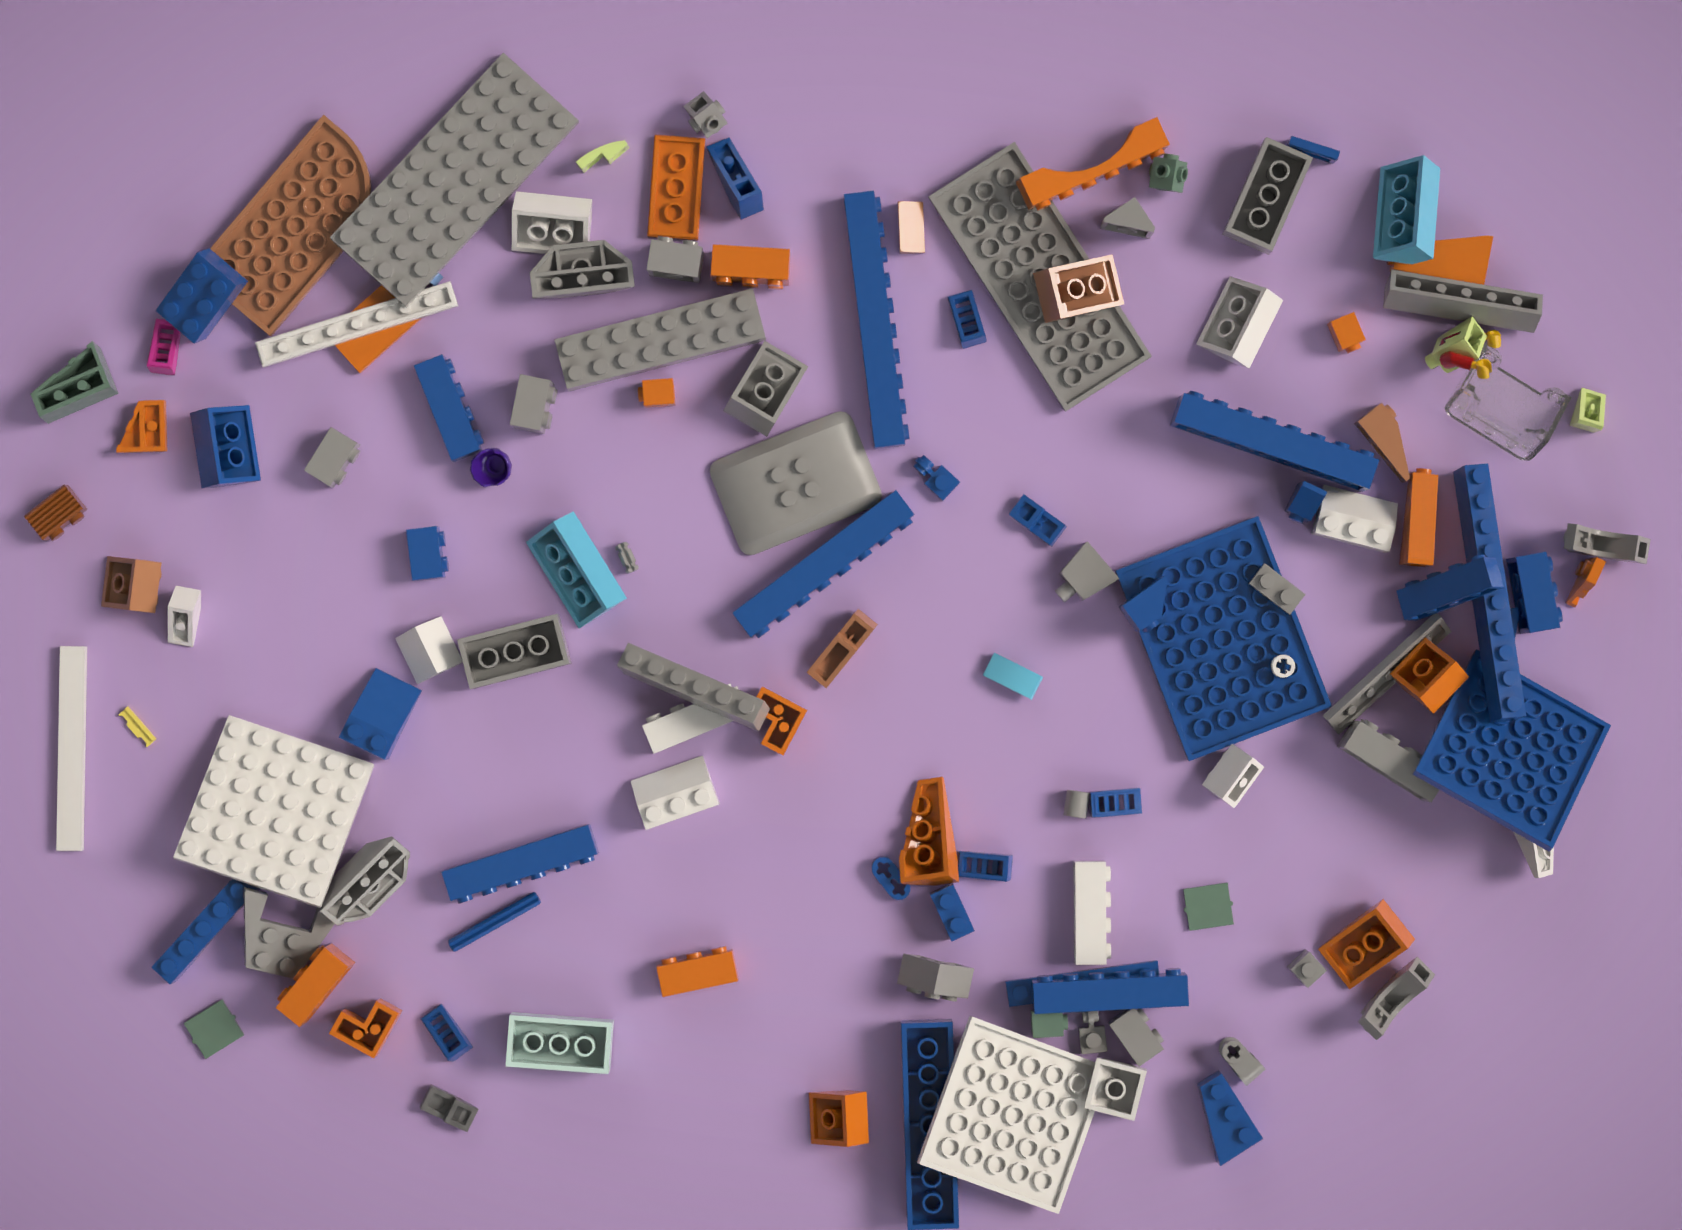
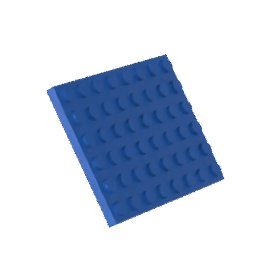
M1259 516L1115 570L1126 601L1158 578L1165 576L1168 580L1162 616L1157 619L1159 624L1147 633H1144L1143 630L1138 631L1188 761L1332 707L1295 609L1288 615L1248 584L1264 563L1281 575ZM1288 655L1294 660L1295 670L1290 676L1280 678L1273 674L1271 662L1276 656ZM1280 659L1281 663L1277 662L1276 668H1279L1280 673L1284 674V670H1289L1290 665L1286 664V659Z

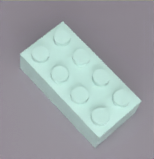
M512 1012L509 1015L505 1067L609 1074L614 1020Z

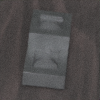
M430 1084L420 1105L421 1110L439 1117L445 1123L465 1132H468L479 1110L472 1104Z

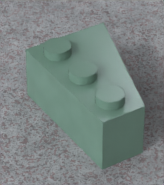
M93 341L76 358L70 359L68 361L69 364L57 374L54 373L31 393L39 417L48 424L119 394L102 350Z

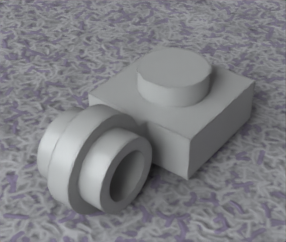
M1098 1011L1082 1012L1083 1023H1088V1027L1078 1028L1081 1054L1107 1052L1105 1026H1094V1022L1099 1021Z

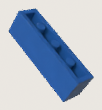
M441 354L414 365L451 461L456 462L482 451L481 445L484 444V440L479 429L474 430L471 421L475 420L470 406L465 407L462 397L465 396L461 383H455L452 374L456 373L452 360H446L445 356Z
M1477 555L1470 558V562L1467 564L1457 563L1449 566L1446 572L1430 573L1426 575L1427 579L1423 581L1413 580L1405 583V588L1399 589L1396 592L1404 620L1418 621L1503 589L1504 585L1496 558Z

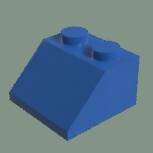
M1165 576L1158 578L1119 606V609L1136 632L1143 630L1144 633H1147L1159 624L1157 619L1162 616L1168 582Z

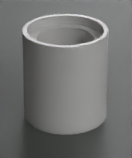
M1067 790L1063 815L1086 818L1090 793Z

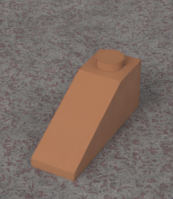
M1380 403L1354 424L1403 483L1410 479L1399 425L1395 420L1397 415L1388 404L1384 406L1383 403Z

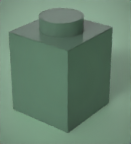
M1030 1010L1033 1038L1063 1037L1064 1030H1068L1067 1014H1034L1033 1010Z

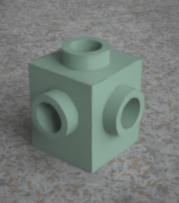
M1164 153L1163 158L1154 157L1149 169V187L1162 191L1183 193L1184 182L1188 177L1187 162L1180 161L1179 156Z

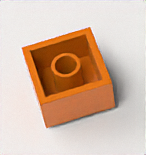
M1426 637L1390 673L1404 691L1433 714L1469 678L1467 673L1453 658Z

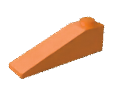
M936 777L918 780L911 807L912 815L909 827H906L905 831L906 840L899 856L901 884L937 886L959 882L958 860L944 778Z

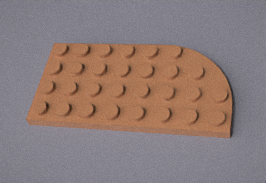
M325 115L318 120L210 248L248 280L232 305L271 337L343 253V250L330 237L371 194L370 174L362 153L353 140Z

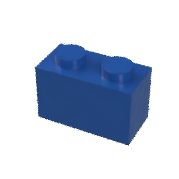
M438 526L406 530L412 581L446 578L445 572L449 571L447 556L443 557L442 546H446L444 531H440Z
M953 883L930 892V896L951 942L975 931Z

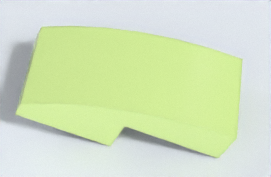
M625 140L608 143L585 154L576 163L585 173L603 157L609 164L613 163L629 149V146Z

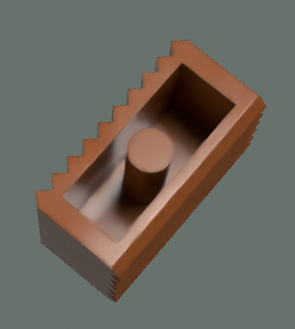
M64 484L24 515V517L42 540L48 541L51 539L55 541L64 534L63 528L70 523L75 525L85 517L83 513L87 511V508L70 486Z

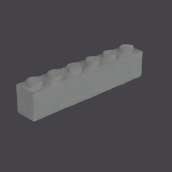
M1391 269L1384 289L1383 308L1465 321L1473 317L1478 324L1534 333L1542 316L1543 295Z
M630 643L627 644L617 664L620 670L630 677L756 731L760 730L770 710L762 699Z

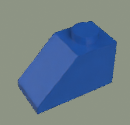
M1306 481L1298 483L1285 509V512L1290 514L1288 518L1300 524H1303V521H1311L1325 498L1327 491Z

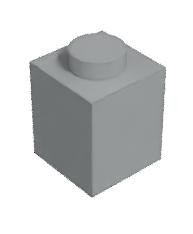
M1306 949L1287 966L1307 988L1327 971Z

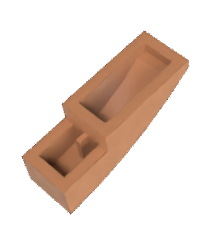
M857 609L806 673L827 688L878 624L861 610Z

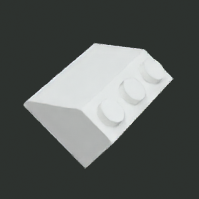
M516 191L512 207V251L546 254L553 245L590 241L592 199Z
M1230 276L1196 345L1232 363L1250 368L1283 300L1265 287Z
M1323 485L1322 489L1327 491V494L1316 512L1311 534L1383 553L1390 552L1396 529L1398 503Z
M703 756L631 780L636 803L646 830L720 804Z

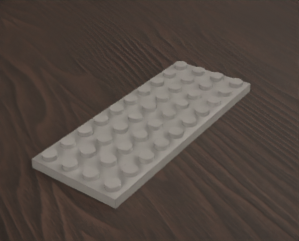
M502 53L332 234L330 239L407 308L576 127L579 120L506 54Z
M1013 142L928 198L1066 412L1152 356L1120 306L1045 323L1033 273L1052 267L1089 260V257L1052 200L1050 201L1051 205L1037 211L1036 207L1028 210L1016 182L1020 177L1034 171L1016 143Z

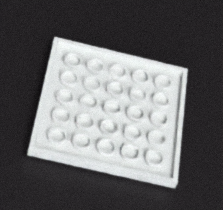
M229 715L173 858L321 908L372 774L374 764Z
M969 1016L917 1163L1059 1214L1095 1113L1094 1110L1084 1107L1096 1062Z

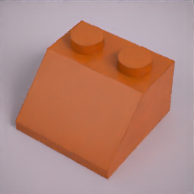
M851 1090L809 1092L811 1144L850 1147L869 1143L867 1092Z

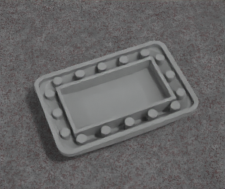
M841 411L720 458L713 462L710 468L712 481L738 546L742 552L748 555L758 554L877 505L882 497L881 489L853 419L849 414Z

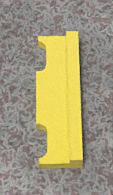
M129 706L119 714V716H123L127 720L126 725L137 738L141 737L146 742V747L150 746L157 739Z

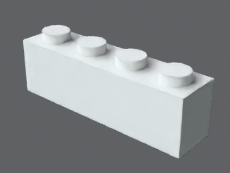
M684 703L670 708L671 714L661 717L660 713L646 718L647 724L642 725L655 754L730 723L733 720L696 704L685 707Z
M1073 861L1075 965H1107V959H1111V943H1106V933H1111V918H1106V907H1111V893L1106 892V882L1111 881L1110 866H1106L1105 861Z

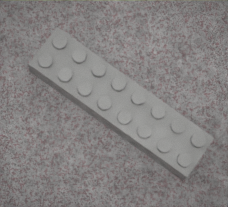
M753 288L554 340L566 387L570 392L766 341L755 294Z

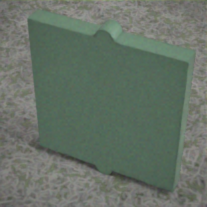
M1227 882L1183 889L1186 906L1184 912L1187 913L1189 931L1234 924L1231 908L1233 902L1230 901Z
M223 999L184 1023L193 1038L192 1043L197 1044L205 1059L244 1036L243 1031L235 1020L236 1015L231 1014Z

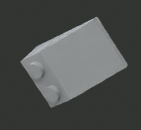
M764 341L723 411L763 435L768 436L808 366Z

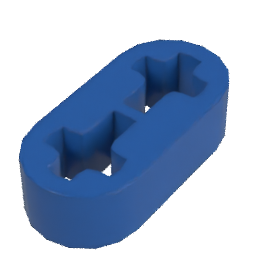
M887 857L875 859L872 864V873L893 899H905L910 893V884H905L906 886L903 888L905 893L902 895L899 892L896 894L892 892L894 890V885L891 883L893 878L897 883L901 884L900 870ZM879 862L883 864L888 862L890 864L888 871L892 875L891 877L887 878L883 872L880 874L876 872L879 868L877 865Z

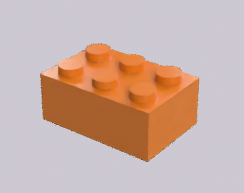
M713 244L712 281H716L718 286H732V282L742 283V287L758 288V284H767L768 289L782 290L783 285L789 286L790 249Z
M332 943L326 947L324 945L318 947L309 958L312 961L310 966L302 967L293 978L296 983L293 986L286 987L277 998L280 1003L276 1006V1009L298 1027H301L310 1020L356 963Z

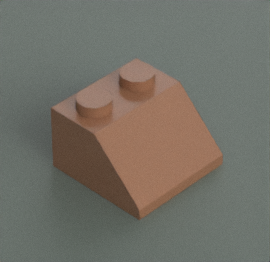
M107 556L101 607L155 613L158 604L159 581L162 575V562Z

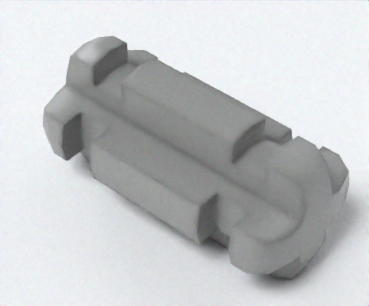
M623 542L618 544L615 549L619 551L618 556L623 567H626L625 572L632 573L638 570L639 566L635 564L636 559L631 549H628L629 544Z

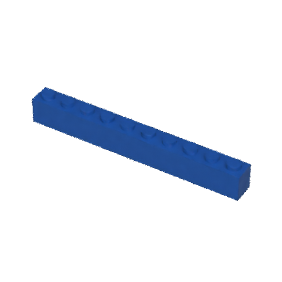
M874 190L844 194L874 449L905 446V440L910 438L908 424L903 425L902 414H906L905 399H900L899 389H903L902 373L897 374L896 364L900 363L899 349H894L893 339L897 338L896 324L890 323L889 313H894L893 299L887 298L886 288H891L889 272L884 273L883 263L888 262L886 247L881 248L880 238L885 237L883 222H878L877 212H882L880 197H875Z
M1488 463L1464 465L1455 470L1453 476L1466 563H1469L1470 558L1477 555L1496 558L1504 585L1503 589L1472 600L1490 723L1514 721L1525 717L1526 710Z

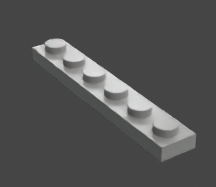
M1434 614L1323 715L1337 734L1345 730L1396 683L1390 673L1425 637L1437 645L1452 632L1442 617Z

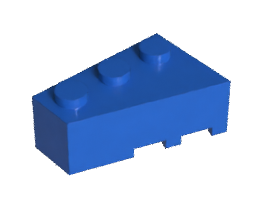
M1219 1070L1197 1083L1216 1161L1219 1166H1222L1261 1141L1263 1137Z

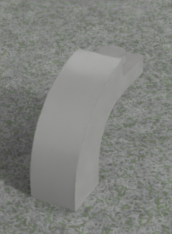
M1568 523L1564 534V549H1567L1569 552L1598 558L1647 564L1651 539L1639 535L1601 531Z
M1416 957L1399 970L1372 997L1361 1011L1362 1017L1358 1023L1375 1040L1379 1039L1401 1009L1414 997L1427 989L1435 974Z

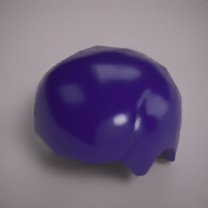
M487 448L480 451L471 460L470 466L473 480L483 487L501 485L509 478L512 469L509 456L498 448Z

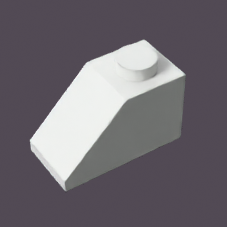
M175 586L168 604V643L193 647L201 611V590Z

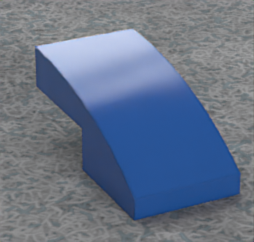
M1023 494L1009 513V516L1051 547L1067 527L1025 494Z

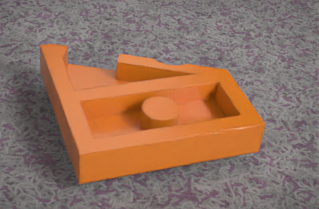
M166 400L138 401L134 409V415L127 424L122 441L116 448L117 453L167 452Z
M1594 557L1579 563L1575 571L1577 579L1565 602L1572 607L1577 606L1579 598L1583 599L1589 590L1596 585L1606 561Z

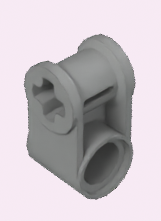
M1226 1037L1220 1042L1219 1052L1246 1086L1266 1070L1251 1052L1249 1053L1236 1038ZM1228 1046L1235 1047L1236 1053L1234 1055L1229 1053Z

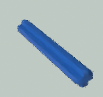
M533 892L451 938L448 944L452 951L456 952L538 906L541 900L537 893Z

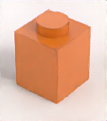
M1354 312L1327 324L1338 352L1346 350L1347 354L1360 349V343L1366 340Z
M673 378L642 380V387H638L639 402H644L645 408L676 406Z

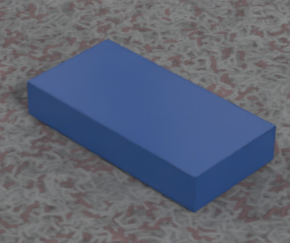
M1294 136L1288 139L1286 145L1315 159L1331 164L1338 160L1340 154L1338 150Z

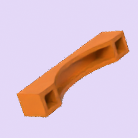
M1155 117L1135 126L1129 132L1118 152L1098 166L1073 172L1041 168L1020 177L1016 184L1028 210L1036 207L1037 211L1050 206V201L1059 197L1060 201L1074 195L1073 190L1082 187L1084 191L1097 185L1096 180L1105 177L1106 180L1116 177L1120 174L1118 171L1127 167L1128 170H1132L1142 165L1141 160L1150 157L1151 160L1154 157H1161L1170 143L1158 117Z

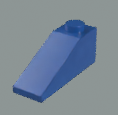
M730 137L707 146V152L739 218L742 220L763 211L762 191Z

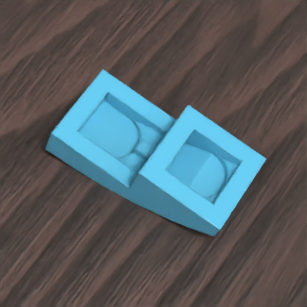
M996 653L993 654L983 676L1031 700L1043 679L1042 676Z

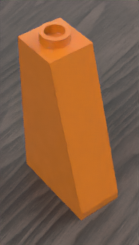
M1493 236L1435 240L1434 259L1416 264L1387 261V265H1391L1389 272L1392 269L1484 285Z
M1416 468V472L1409 473L1410 479L1407 485L1399 565L1433 566L1438 475L1431 474V469Z

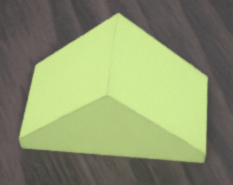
M1581 388L1570 426L1593 433L1601 431L1604 427L1606 395Z

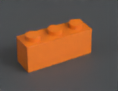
M726 946L711 949L712 954L702 955L701 951L686 954L687 959L677 961L676 957L662 959V964L656 967L662 997L738 982L739 978L733 949L727 950Z

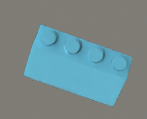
M1424 155L1380 167L1373 258L1376 260L1416 264L1434 259L1440 168Z
M574 511L555 520L526 541L529 549L579 629L627 599Z

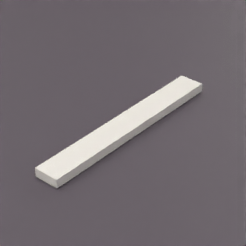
M449 281L423 289L407 308L395 298L255 342L262 367H268L458 307L452 284Z
M60 646L56 851H84L87 646Z

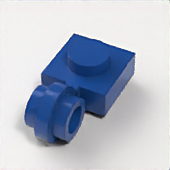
M925 455L915 459L916 463L913 467L923 476L927 473L931 476L924 484L944 501L958 486L960 481L943 465L934 472L931 469L934 464Z

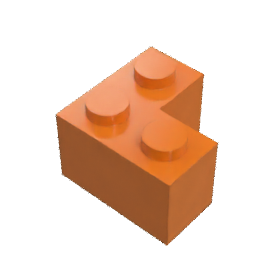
M762 686L756 697L764 700L770 708L766 718L772 720V723L761 744L784 756L807 709Z
M381 998L375 1002L367 1019L345 1008L339 1014L329 1034L366 1055L375 1058L380 1053L403 1010Z

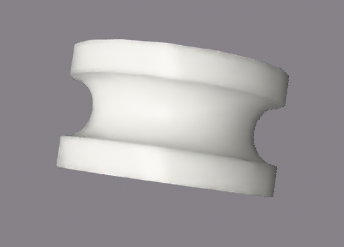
M1288 655L1276 656L1271 662L1273 674L1280 678L1290 676L1295 670L1294 660ZM1280 659H1286V664L1290 665L1289 670H1284V674L1280 673L1279 668H1276L1277 662L1281 663Z

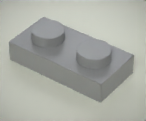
M1265 563L1248 583L1288 615L1293 612L1306 595Z

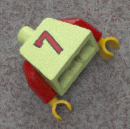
M1470 317L1441 335L1435 343L1433 352L1425 356V362L1430 369L1440 366L1446 373L1458 368L1467 370L1477 369L1478 378L1487 379L1489 378V373L1492 372L1491 362L1488 359H1480L1477 362L1475 360L1479 359L1485 340H1487L1489 348L1501 347V334L1497 330H1490L1485 333L1475 319Z

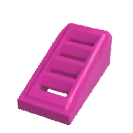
M156 318L147 368L151 373L175 375L181 332L165 319ZM161 329L174 330L173 334L161 333ZM160 339L172 341L171 344L159 343ZM158 350H164V351H170V352H169V354H161V353H158ZM157 360L167 361V363L157 362Z

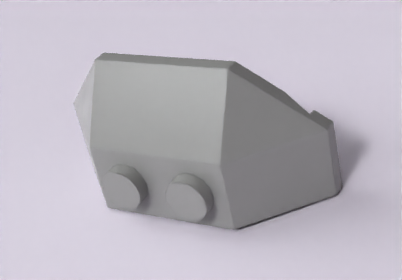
M605 240L553 245L530 271L532 298H568L612 293L635 287L632 261Z
M392 836L366 843L333 876L319 911L337 926L344 924V922H353L370 917L406 881L410 852Z

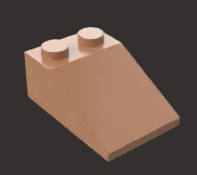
M1113 254L1033 273L1045 323L1124 304Z

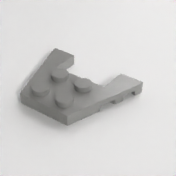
M244 887V965L249 969L293 979L299 970L306 965L309 958L335 923L321 913L318 907L309 930L262 919L261 916L268 894Z

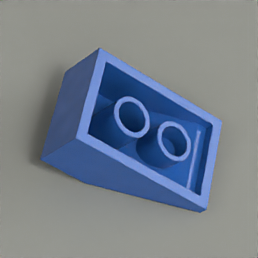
M376 668L351 711L339 738L384 760L389 759L422 690Z

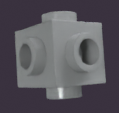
M704 91L683 106L691 117L688 122L696 133L701 131L706 138L717 133L727 124L722 115L725 113L724 108L717 100L713 102Z

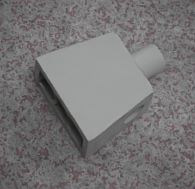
M1087 541L1059 573L1066 582L1057 588L1055 592L1063 602H1066L1075 593L1083 601L1114 583L1119 578Z

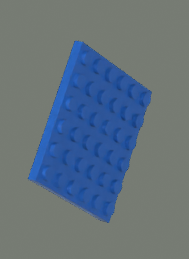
M1476 649L1464 670L1469 678L1452 694L1413 775L1550 852L1558 839L1611 725L1521 674L1526 716L1514 721L1490 723L1480 651Z

